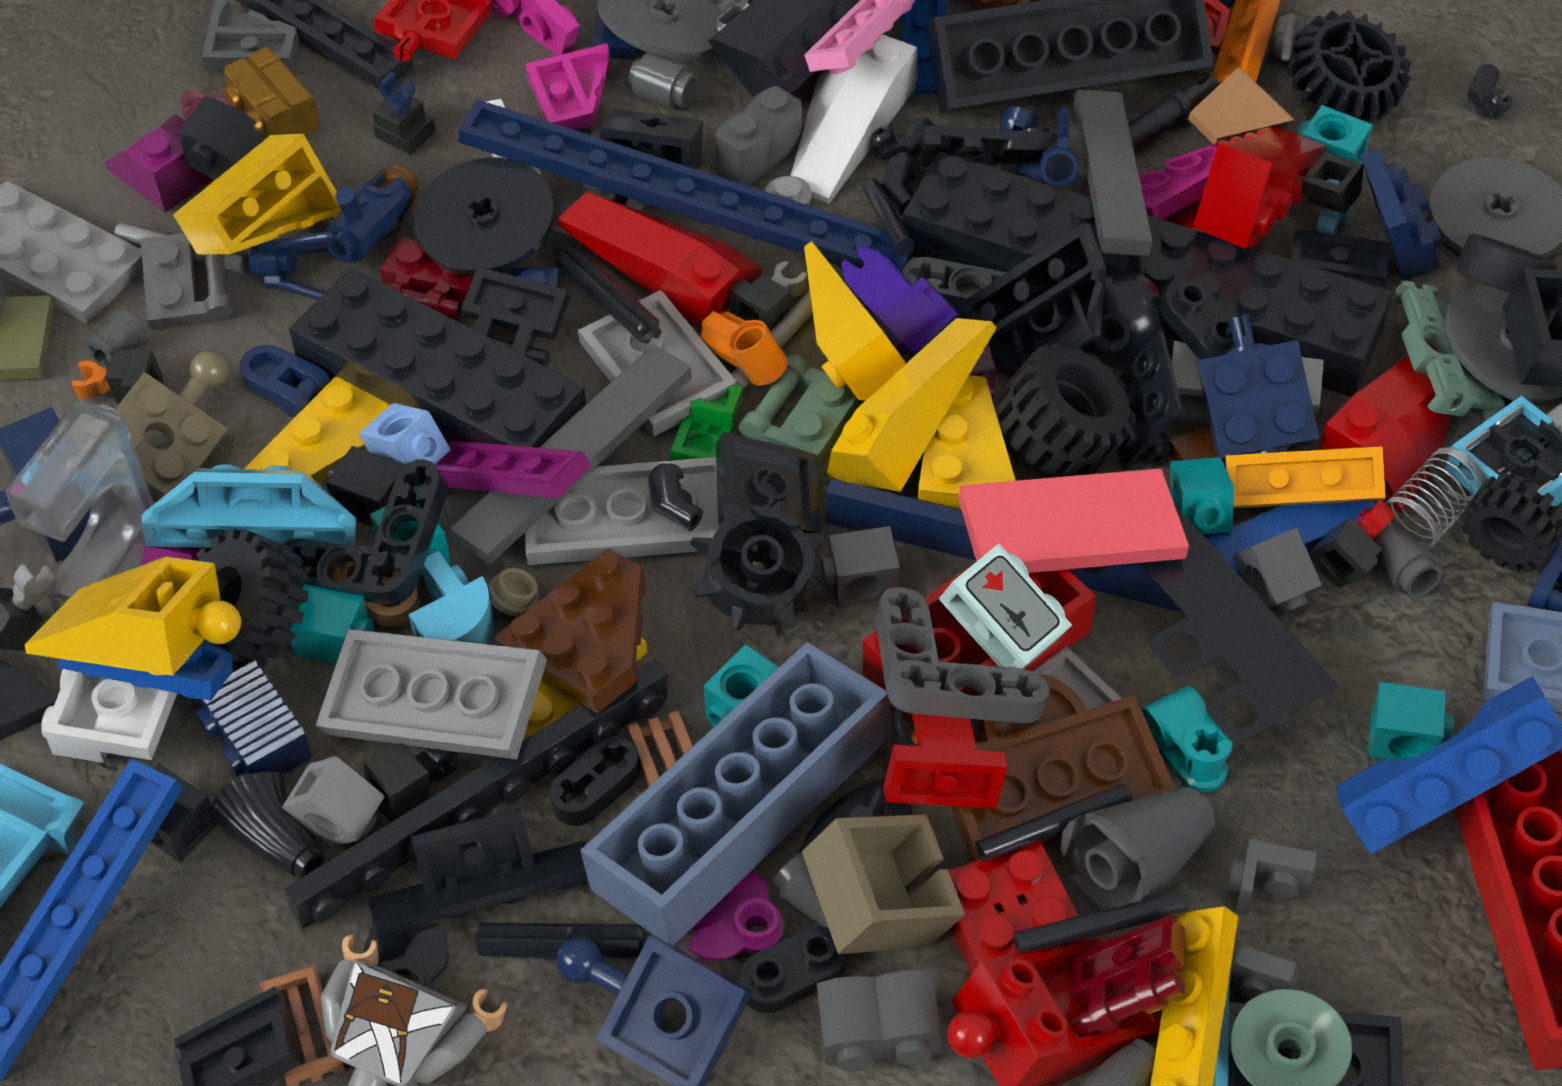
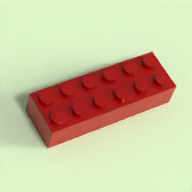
M1561 749L1454 808L1535 1071L1562 1068Z

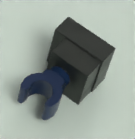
M390 72L379 83L380 92L385 99L372 111L375 138L411 155L436 131L434 118L425 114L423 101L413 97L415 94L414 83L409 80L401 88L396 81L395 73Z

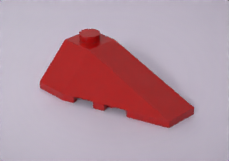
M589 191L581 196L557 219L559 227L648 292L653 294L662 290L681 315L700 330H702V321L713 311L723 313L730 306V289L736 283L743 279L752 284L763 271L760 266L724 241Z
M1408 355L1355 393L1326 423L1320 450L1383 447L1385 500L1382 501L1386 503L1424 465V462L1436 450L1443 447L1453 415L1435 413L1428 408L1427 405L1436 396L1431 380L1427 373L1414 371ZM1425 467V471L1430 472V468ZM1419 473L1418 478L1425 480L1424 474ZM1425 473L1427 480L1430 481L1432 475ZM1413 480L1412 484L1418 486L1417 480ZM1419 480L1422 488L1428 485L1427 482ZM1406 487L1405 491L1412 493L1411 487ZM1413 487L1416 495L1422 492L1421 489ZM1400 493L1399 497L1405 498V494ZM1406 493L1408 499H1415V496ZM1393 502L1394 509L1402 513L1399 502ZM1401 503L1404 510L1409 506L1407 504Z

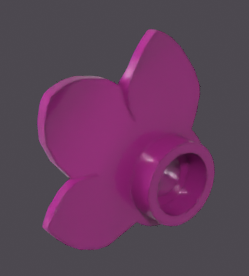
M754 871L749 872L692 927L696 933L688 943V951L709 961H723L743 951L755 954L782 941L785 932L784 918L781 912L769 902V887L766 881ZM752 926H761L765 931L751 932L748 929Z

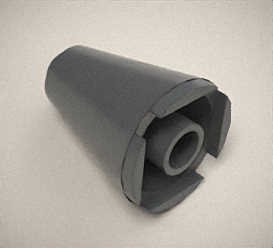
M1180 787L1076 817L1068 823L1062 832L1061 841L1063 859L1071 855L1077 871L1069 876L1074 887L1086 902L1097 911L1156 897L1213 833L1215 829L1214 808L1210 800L1202 793L1191 787Z

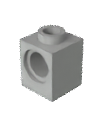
M334 756L310 763L282 808L328 846L332 847L362 840L374 827L377 821V815L374 813L385 796L340 758Z

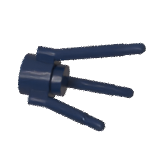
M1067 107L1060 109L1057 146L1048 148L1042 154L1040 165L1016 164L1014 166L1015 172L1031 176L1034 180L1043 178L1048 184L1055 187H1063L1070 183L1074 187L1088 184L1087 176L1078 174L1077 159L1075 154L1068 148L1069 110Z
M332 232L312 233L273 239L250 247V270L255 277H265V288L284 289L318 300L325 291L284 279V277L288 273L292 274L295 272L297 254L329 252L326 242L331 241L334 235Z

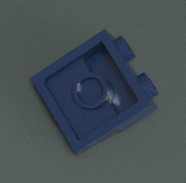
M1379 148L1360 154L1377 212L1403 280L1439 268L1440 265L1435 249L1444 245L1435 219L1428 222L1424 219L1422 212L1429 210V205L1421 183L1411 185L1405 168L1397 170L1395 163L1385 165Z

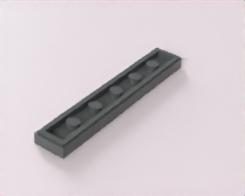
M1076 89L1074 106L1100 250L1106 254L1150 256L1153 241L1122 93Z
M653 344L539 447L584 452L591 464V467L560 499L489 492L450 528L452 540L490 565L692 379L691 367L657 345Z

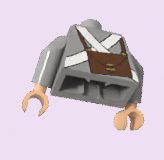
M347 935L343 939L344 960L337 964L321 995L325 1035L332 1042L331 1056L356 1067L348 1086H386L387 1082L396 1086H416L418 1083H431L463 1061L482 1039L486 1031L497 1029L504 1019L507 1008L506 1002H503L500 1009L496 1012L487 1013L483 1011L480 1007L487 998L488 990L480 989L473 997L470 1014H464L468 1005L378 966L379 955L376 940H372L368 951L362 954H355L357 946L355 935Z

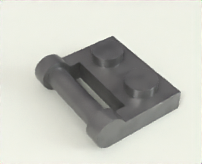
M179 233L141 238L147 322L151 330L229 319L234 315L233 298L228 295L224 254H205L209 297L204 301H197L193 254L197 253L186 235Z

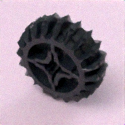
M1349 9L1341 16L1333 10L1324 17L1317 15L1314 20L1310 21L1309 25H1306L1304 29L1299 31L1295 38L1287 74L1293 77L1291 89L1303 91L1301 103L1312 102L1315 105V114L1321 105H1324L1368 123L1374 121V119L1381 121L1394 107L1399 105L1404 97V92L1409 86L1411 76L1408 73L1412 62L1404 58L1407 47L1395 44L1397 33H1385L1382 30L1383 22L1377 25L1368 22L1367 13L1359 19L1355 18Z

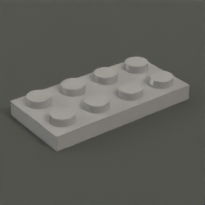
M7 180L0 185L1 279L33 296L51 295L56 308L88 324L143 271L142 249Z
M716 457L596 466L525 532L527 564L539 565L589 561L607 549L625 558L699 552L690 545L692 537L713 538L721 525L718 524ZM672 463L681 468L684 478L679 479L681 483L680 496L703 510L702 519L693 531L684 529L652 509L648 477L653 468L658 464Z
M348 629L316 727L324 735L393 744L402 743L408 746L517 759L547 659L540 650Z

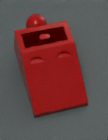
M1111 936L981 961L951 1002L958 1015L951 1020L948 1026L947 1039L952 1050L963 1058L975 1059L982 1056L999 1086H1058L1099 1067L1122 1047L1130 1045L1134 1039H1141L1147 1043L1157 1040L1162 1015L1159 1011L1152 1014L1141 1011L1123 1019L1121 1027L1105 1034L1097 1030L1081 1037L1075 1031L1072 1024V1015L1083 1010L1070 995L1074 957L1113 940L1114 938Z

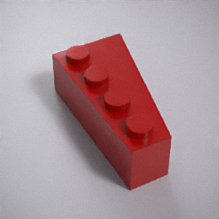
M1277 125L1260 129L1256 134L1252 132L1246 133L1244 138L1232 137L1230 142L1226 140L1219 141L1193 228L1246 249L1259 236L1265 237L1277 219L1282 221L1293 204L1299 205L1305 197V195H1302V180L1323 155L1326 145Z

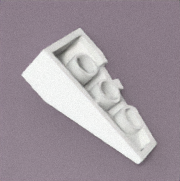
M882 34L874 42L875 46L864 52L855 61V66L852 69L838 74H831L827 69L823 70L819 75L791 172V176L801 178L809 184L812 198L830 204L873 146L870 142L872 133L881 127L885 129L915 90L917 81V47Z

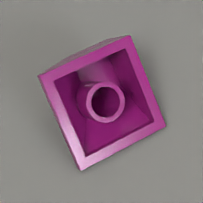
M176 114L105 162L109 171L164 212L212 180L206 174L188 167L178 136V131L186 121Z

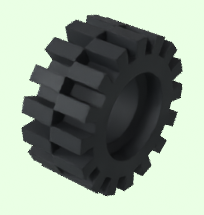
M1500 474L1497 479L1494 476L1488 478L1468 503L1461 515V521L1465 522L1462 525V530L1464 534H1472L1468 542L1472 547L1480 545L1483 549L1479 554L1485 559L1492 555L1496 558L1494 564L1502 568L1507 562L1510 564L1511 571L1519 572L1524 567L1526 572L1533 571L1536 566L1538 568L1542 566L1561 540L1562 518L1560 517L1562 516V508L1560 505L1551 506L1550 504L1555 498L1549 492L1543 496L1537 491L1541 486L1535 482H1532L1528 487L1524 485V477L1515 475L1512 481H1510L1508 474Z

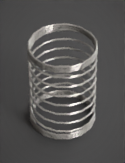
M1450 447L1436 450L1424 462V465L1385 503L1386 505L1391 503L1392 510L1395 513L1393 502H1399L1400 508L1413 523L1433 532V537L1420 535L1408 528L1395 513L1398 521L1407 530L1418 536L1433 539L1432 543L1422 544L1416 542L1423 545L1427 550L1432 548L1440 540V537L1453 526V523L1459 520V517L1468 505L1467 501H1471L1474 497L1473 488L1463 472L1449 461L1435 458V455L1445 453L1463 462L1474 475L1478 490L1480 489L1479 481L1469 465L1478 475L1481 486L1486 482L1479 465L1470 456ZM1434 460L1446 462L1457 469L1466 479L1471 489V496H1466L1461 484L1452 474L1441 467L1435 466ZM1425 467H1429L1430 472L1425 471ZM1435 468L1441 469L1450 475L1460 486L1463 494L1454 491L1446 481L1439 477ZM1419 473L1424 474L1425 480L1418 478ZM1425 473L1432 475L1435 482L1446 493L1456 498L1458 503L1450 501L1440 488L1427 480ZM1417 480L1418 486L1413 485L1412 481ZM1419 480L1427 482L1429 487L1439 497L1448 501L1451 509L1444 508L1434 495L1421 487ZM1432 486L1438 489L1443 496H1441L1434 488H1432ZM1406 487H1411L1412 493L1405 491ZM1413 487L1421 489L1423 494L1433 504L1442 509L1445 516L1437 514L1424 499L1416 495ZM1400 493H1404L1405 498L1399 497ZM1406 493L1415 496L1421 505L1408 499ZM1427 494L1432 496L1436 502H1434ZM1459 499L1465 501V503L1460 504ZM1401 503L1411 506L1420 517L1427 520L1431 529L1415 522L1406 513ZM1451 503L1457 504L1459 510H1454ZM1426 510L1433 513L1436 516L1438 522H1435L1432 516ZM1445 510L1452 511V517H1447ZM1438 516L1445 518L1446 523H1441Z

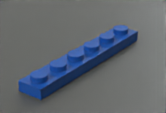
M132 758L130 759L0 965V1084L184 787L176 779Z

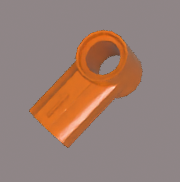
M713 311L702 321L700 338L714 355L743 370L752 384L758 386L770 384L780 378L786 371L788 358L763 321H745L728 311L724 313Z

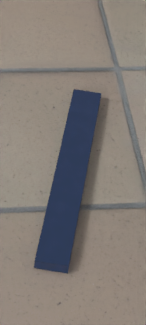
M831 479L826 491V523L856 531L890 526L893 540L976 561L962 510ZM1140 563L1113 565L1096 574L1087 573L1082 568L1068 569L1088 589L1182 612Z

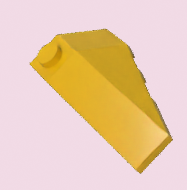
M811 241L804 246L816 341L819 348L828 358V361L821 367L838 390L847 384L858 400H867L906 363L882 329Z
M956 318L860 405L851 419L845 424L841 436L831 451L827 476L830 479H837L857 485L901 492L997 327L993 322Z

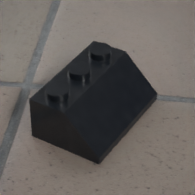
M754 0L710 38L708 42L753 97L774 86H778L791 94L815 72L809 70L804 54L859 1Z

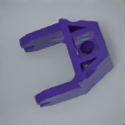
M862 246L856 248L858 255L864 262V266L861 269L846 260L841 263L845 282L889 328L884 333L902 355L908 350L914 355L918 354L951 322L961 317L928 280L921 277L913 285L887 257L882 256L877 250Z

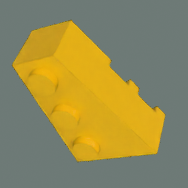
M284 134L270 135L175 212L173 216L197 254H233L276 239L281 234L313 226L314 223L330 217H337L341 208L335 198L337 191L305 135Z
M969 375L923 455L918 500L961 510L958 499L960 485L1016 481L986 377Z

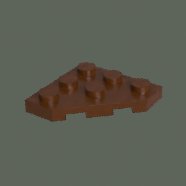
M610 549L605 550L492 637L496 646L540 650L547 659L541 679L598 714L638 680L639 666L636 654L637 645H641L643 614L641 611L642 596H645L646 579L642 567Z

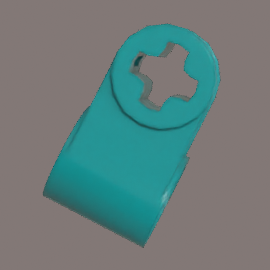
M1185 686L1141 708L1159 752L1186 787H1191L1200 793H1209L1218 790L1224 785L1228 775L1226 760L1232 751V740L1227 738L1208 716L1204 700L1193 687Z

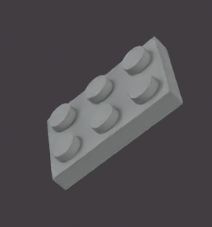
M662 290L639 300L645 308L659 319L658 327L662 330L661 336L658 339L652 338L648 344L638 341L611 315L578 330L579 343L610 382L653 344L691 367L692 379L643 423L653 437L682 423L684 417L690 416V401L701 397L708 402L726 396L728 387L737 385V381Z

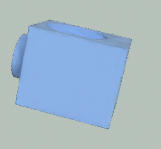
M392 403L359 433L369 452L403 465L419 459H425L436 464L451 450L429 411Z

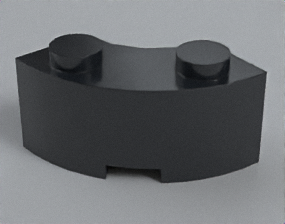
M208 96L204 97L178 131L188 167L206 174L214 181L263 142L265 138L253 129L256 121L250 116L227 103Z

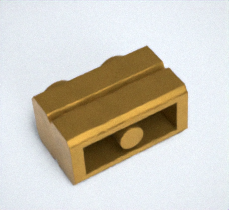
M267 46L250 54L247 60L241 58L225 66L223 73L227 86L222 91L227 104L241 110L254 119L256 123L253 129L265 139L270 135L304 134L306 136L319 129L320 120L315 98Z

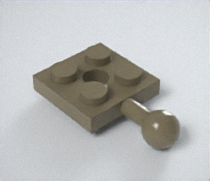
M205 350L193 358L190 365L192 378L179 395L144 372L89 443L86 452L157 500L164 497L203 465L227 431L225 426L195 407L207 389H215L222 386L229 377V363L224 355L217 351ZM157 430L164 433L169 439L170 447L163 450L151 447L145 439V432Z

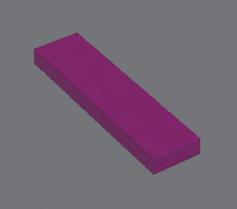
M451 441L448 444L451 450L435 464L445 477L450 488L560 499L591 467L584 452L464 441ZM427 478L426 481L430 485L431 482Z

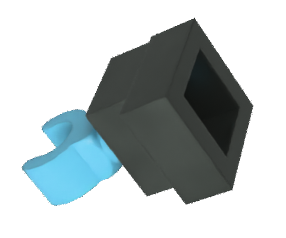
M1324 152L1303 178L1302 195L1308 196L1309 203L1321 207L1317 222V232L1337 235L1338 223L1347 225L1349 208L1362 193V163Z

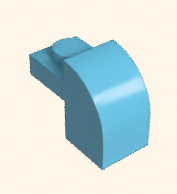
M439 550L427 556L422 570L426 589L434 601L408 614L413 636L490 645L495 626L489 591L483 576L469 583L462 569L458 565L450 567Z

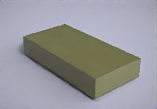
M51 295L6 297L5 307L0 315V380L43 379L55 307Z

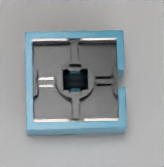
M1522 395L1452 445L1451 448L1467 454L1479 465L1485 476V481L1492 476L1497 479L1500 474H1508L1510 481H1512L1515 475L1524 477V485L1528 487L1532 482L1540 485L1541 487L1537 492L1542 496L1549 492L1555 498L1550 504L1551 506H1557L1562 502V435L1551 427L1553 420ZM1449 455L1447 461L1458 467L1468 478L1475 495L1478 487L1474 475L1463 462ZM1447 463L1445 470L1471 492L1462 474ZM1469 465V467L1474 471V473H1475V475H1476V477H1477V479H1478V481H1479V486L1481 487L1480 479H1479L1478 475L1476 474L1475 470Z

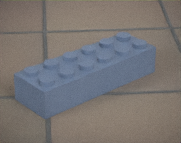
M806 642L580 850L590 889L648 932L674 946L894 734L890 700L887 696V691Z

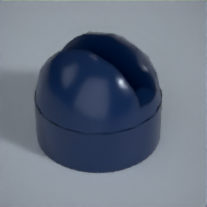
M1005 107L1000 129L1023 131L1029 128H1037L1039 116L1023 108Z

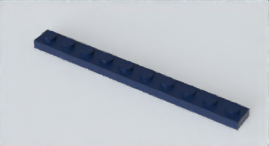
M476 99L458 129V140L461 144L519 161L538 169L804 255V246L812 241L829 263L841 267V263L844 260L860 269L864 266L863 260H861L856 251L858 246L879 251L901 273L912 253L907 256L897 254L883 229Z

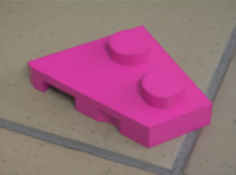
M607 43L525 64L526 77L544 121L572 130L595 125L610 64V53Z

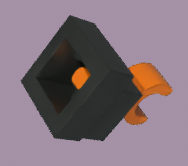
M152 349L114 350L108 369L99 366L94 361L79 362L78 367L81 374L87 380H73L71 385L76 396L82 399H90L111 390L116 404H120L144 372L162 383L164 377Z

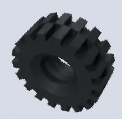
M227 530L226 537L217 535L210 540L211 550L202 547L196 556L200 561L215 563L220 599L232 604L238 610L241 617V628L237 636L230 642L210 644L231 653L233 667L239 668L254 659L261 668L267 665L266 657L275 660L283 653L279 646L282 642L287 644L292 642L295 634L291 631L294 622L302 623L305 613L298 610L300 603L308 602L309 591L301 589V585L308 581L307 571L299 568L304 562L299 555L292 553L294 550L290 547L248 530Z

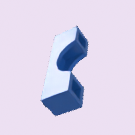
M1531 676L1483 703L1476 717L1464 729L1441 745L1404 760L1391 761L1383 759L1337 785L1336 790L1341 809L1369 853L1373 854L1561 750L1562 722L1535 678Z

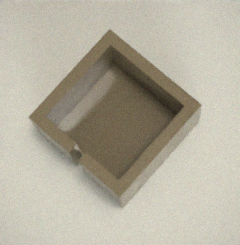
M927 814L836 818L802 851L838 954L929 947L965 916L948 869L938 870L908 897L907 892L943 860Z

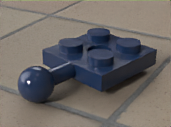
M648 936L629 975L602 961L599 947L588 938L575 937L569 939L560 947L557 953V968L566 980L578 984L592 980L594 983L618 996L596 1040L673 1086L706 1085L753 991L657 936ZM672 999L681 1001L687 1012L684 1026L675 1033L667 1030L662 1022L663 1008Z

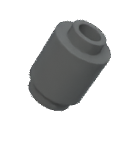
M647 53L641 59H637L629 73V83L632 84L634 95L671 109H677L678 107L688 108L698 91V75L691 73L688 66L655 54Z

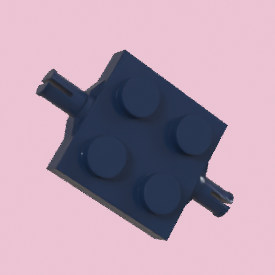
M1243 315L1240 318L1238 316L1228 320L1235 345L1234 349L1225 355L1201 359L1196 362L1216 458L1221 457L1222 460L1226 459V455L1283 452L1290 446L1319 439L1298 340L1275 345L1255 344L1249 315Z

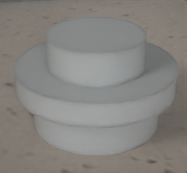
M795 176L778 177L772 180L765 189V192L809 205L811 202V188L809 184Z

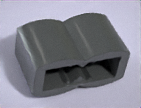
M774 86L756 95L749 103L746 111L736 113L726 119L719 126L715 134L717 175L751 187L768 174L771 165L782 162L793 155L799 147L802 136L801 100L780 87Z
M902 970L882 974L877 977L849 976L817 983L826 1065L838 1066L840 1070L847 1072H856L869 1068L873 1062L881 1059L896 1060L903 1065H917L928 1061L931 1055L941 1052V1028L932 971Z

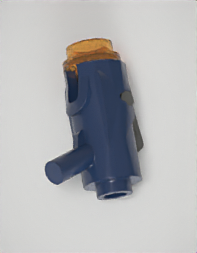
M400 165L382 168L372 179L362 183L355 193L348 187L337 191L335 198L341 211L325 229V232H332L334 235L331 241L326 242L327 249L333 257L340 261L357 263L371 251L383 236H387L397 227L398 223L413 206L418 191V182L407 168Z

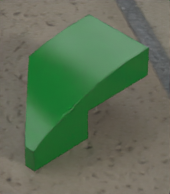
M734 385L728 387L726 396L709 402L705 401L702 397L690 401V416L684 417L670 450V461L716 457V442L723 432L732 434L742 400L743 386Z

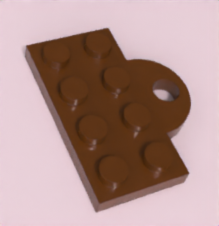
M1038 674L1047 682L1050 688L1043 714L1038 720L1032 723L979 720L981 743L976 744V749L1004 752L1008 768L996 809L951 806L973 862L980 860L975 850L976 841L1123 783L1128 787L1132 800L1175 789L1135 695L1086 710L1079 696L1069 686L1053 677ZM1062 832L1044 838L1040 841L1041 843H1044L1062 837Z

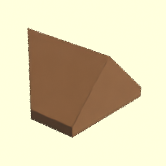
M1240 67L1190 112L1188 118L1214 146H1217L1221 140L1230 142V139L1235 136L1244 138L1246 133L1252 132L1256 134L1258 130L1273 125L1285 129L1287 123L1294 120Z

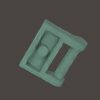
M791 354L787 356L788 366L786 371L774 382L755 411L748 412L739 424V431L744 437L815 453L818 469L842 433L845 424L851 419L863 400H858L847 384L838 390L825 372L810 367L805 359ZM795 386L806 390L781 428L770 423Z

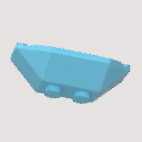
M227 464L217 465L212 469L198 468L142 514V529L145 546L212 547L210 541L217 535L226 537V531L231 529L238 531L242 529L248 530L281 544L291 539H307L353 546L356 544V518L304 470H292L286 466H270L264 470L240 469Z

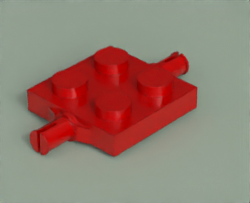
M389 0L375 17L374 32L400 41L393 48V54L399 61L402 57L403 62L409 61L418 48L455 60L492 13V0Z

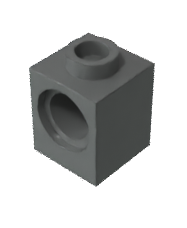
M890 526L829 535V556L821 557V572L823 582L828 585V588L834 587L838 607L880 601L881 595L886 590L899 587L900 566Z
M1297 527L1233 554L1246 584L1268 608L1276 606L1279 615L1308 603L1305 592L1322 586Z

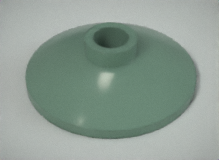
M1277 989L1254 997L1238 1013L1231 1033V1050L1235 1063L1243 1076L1253 1086H1337L1344 1078L1350 1065L1352 1042L1344 1020L1327 1002L1304 991ZM1290 1048L1298 1054L1299 1058H1285L1278 1053V1050Z

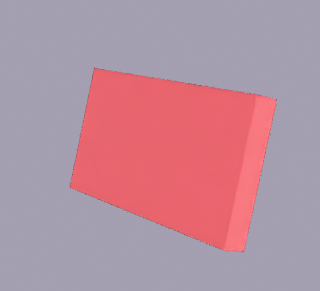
M1162 469L960 485L958 499L976 561L997 544H1000L1007 553L1016 555L1025 564L1028 573L1186 559L1189 544Z

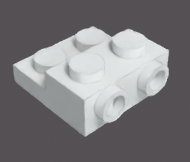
M63 669L60 677L61 690L54 706H49L43 716L42 735L47 739L53 755L101 763L105 762L108 753L152 760L177 693L154 688H140L131 683L103 677H88L79 672Z

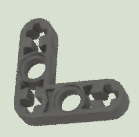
M903 587L890 588L881 595L875 623L887 696L896 708L912 714L1015 723H1032L1042 716L1050 688L1040 675L1029 670L939 662L929 606L926 599L918 592ZM902 615L905 620H908V623H901ZM896 645L910 646L920 653H907L898 649ZM963 686L971 688L979 692L981 695H967L959 691L956 687Z

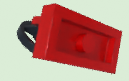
M897 708L895 714L896 729L905 745L893 746L883 786L886 802L996 809L1008 768L1005 753L976 749L972 730L973 719L912 714L917 740L916 744L909 737L904 727L903 711Z

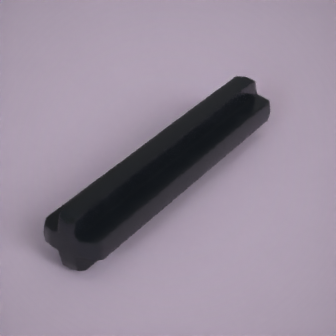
M483 922L477 928L476 949L481 956L557 957L560 947L566 941L575 937H584L592 940L599 947L602 958H638L644 946V930L639 924Z

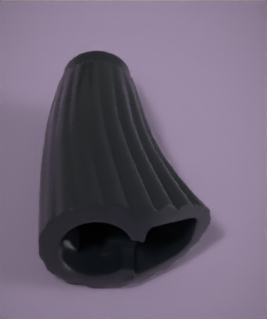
M271 771L257 772L232 780L212 802L209 810L211 820L249 850L293 876L302 878L322 866L325 859L324 853L319 850L316 842L300 822L282 808L287 800L285 780L282 773Z

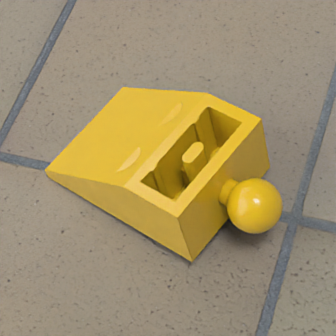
M163 557L78 589L24 645L26 654L146 671L152 675L173 676L204 640L213 644H224L233 640L240 631L241 617L238 610L232 604L220 599L215 563Z

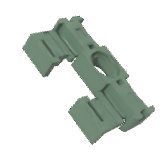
M1403 281L1391 295L1390 302L1403 304L1410 323L1401 334L1414 371L1427 373L1436 396L1427 405L1428 408L1435 413L1463 417L1470 408L1481 409L1484 419L1487 421L1505 408L1500 394L1482 384L1473 375L1469 374L1467 369H1462L1461 366L1463 364L1452 350L1445 331V314L1451 301L1436 299L1435 296L1438 290L1434 286L1423 284L1421 288H1416L1414 282Z

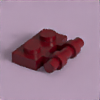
M402 237L396 239L380 269L383 284L451 319H460L463 306L461 301L464 302L474 275L458 274L438 266L427 257L418 241Z
M1173 913L1074 957L1070 995L1083 1010L1072 1015V1024L1079 1036L1083 1037L1097 1030L1103 1034L1122 1026L1123 1019L1141 1011H1145L1148 1014L1157 1012L1168 1007V1000L1186 992L1184 980L1176 971L1184 967L1185 929Z

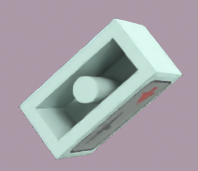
M997 544L956 578L939 598L943 605L998 667L1025 669L1072 626L1065 618V612L1060 603L1053 596L1044 594L1029 577L1025 564L1016 555L1007 553L1000 544Z

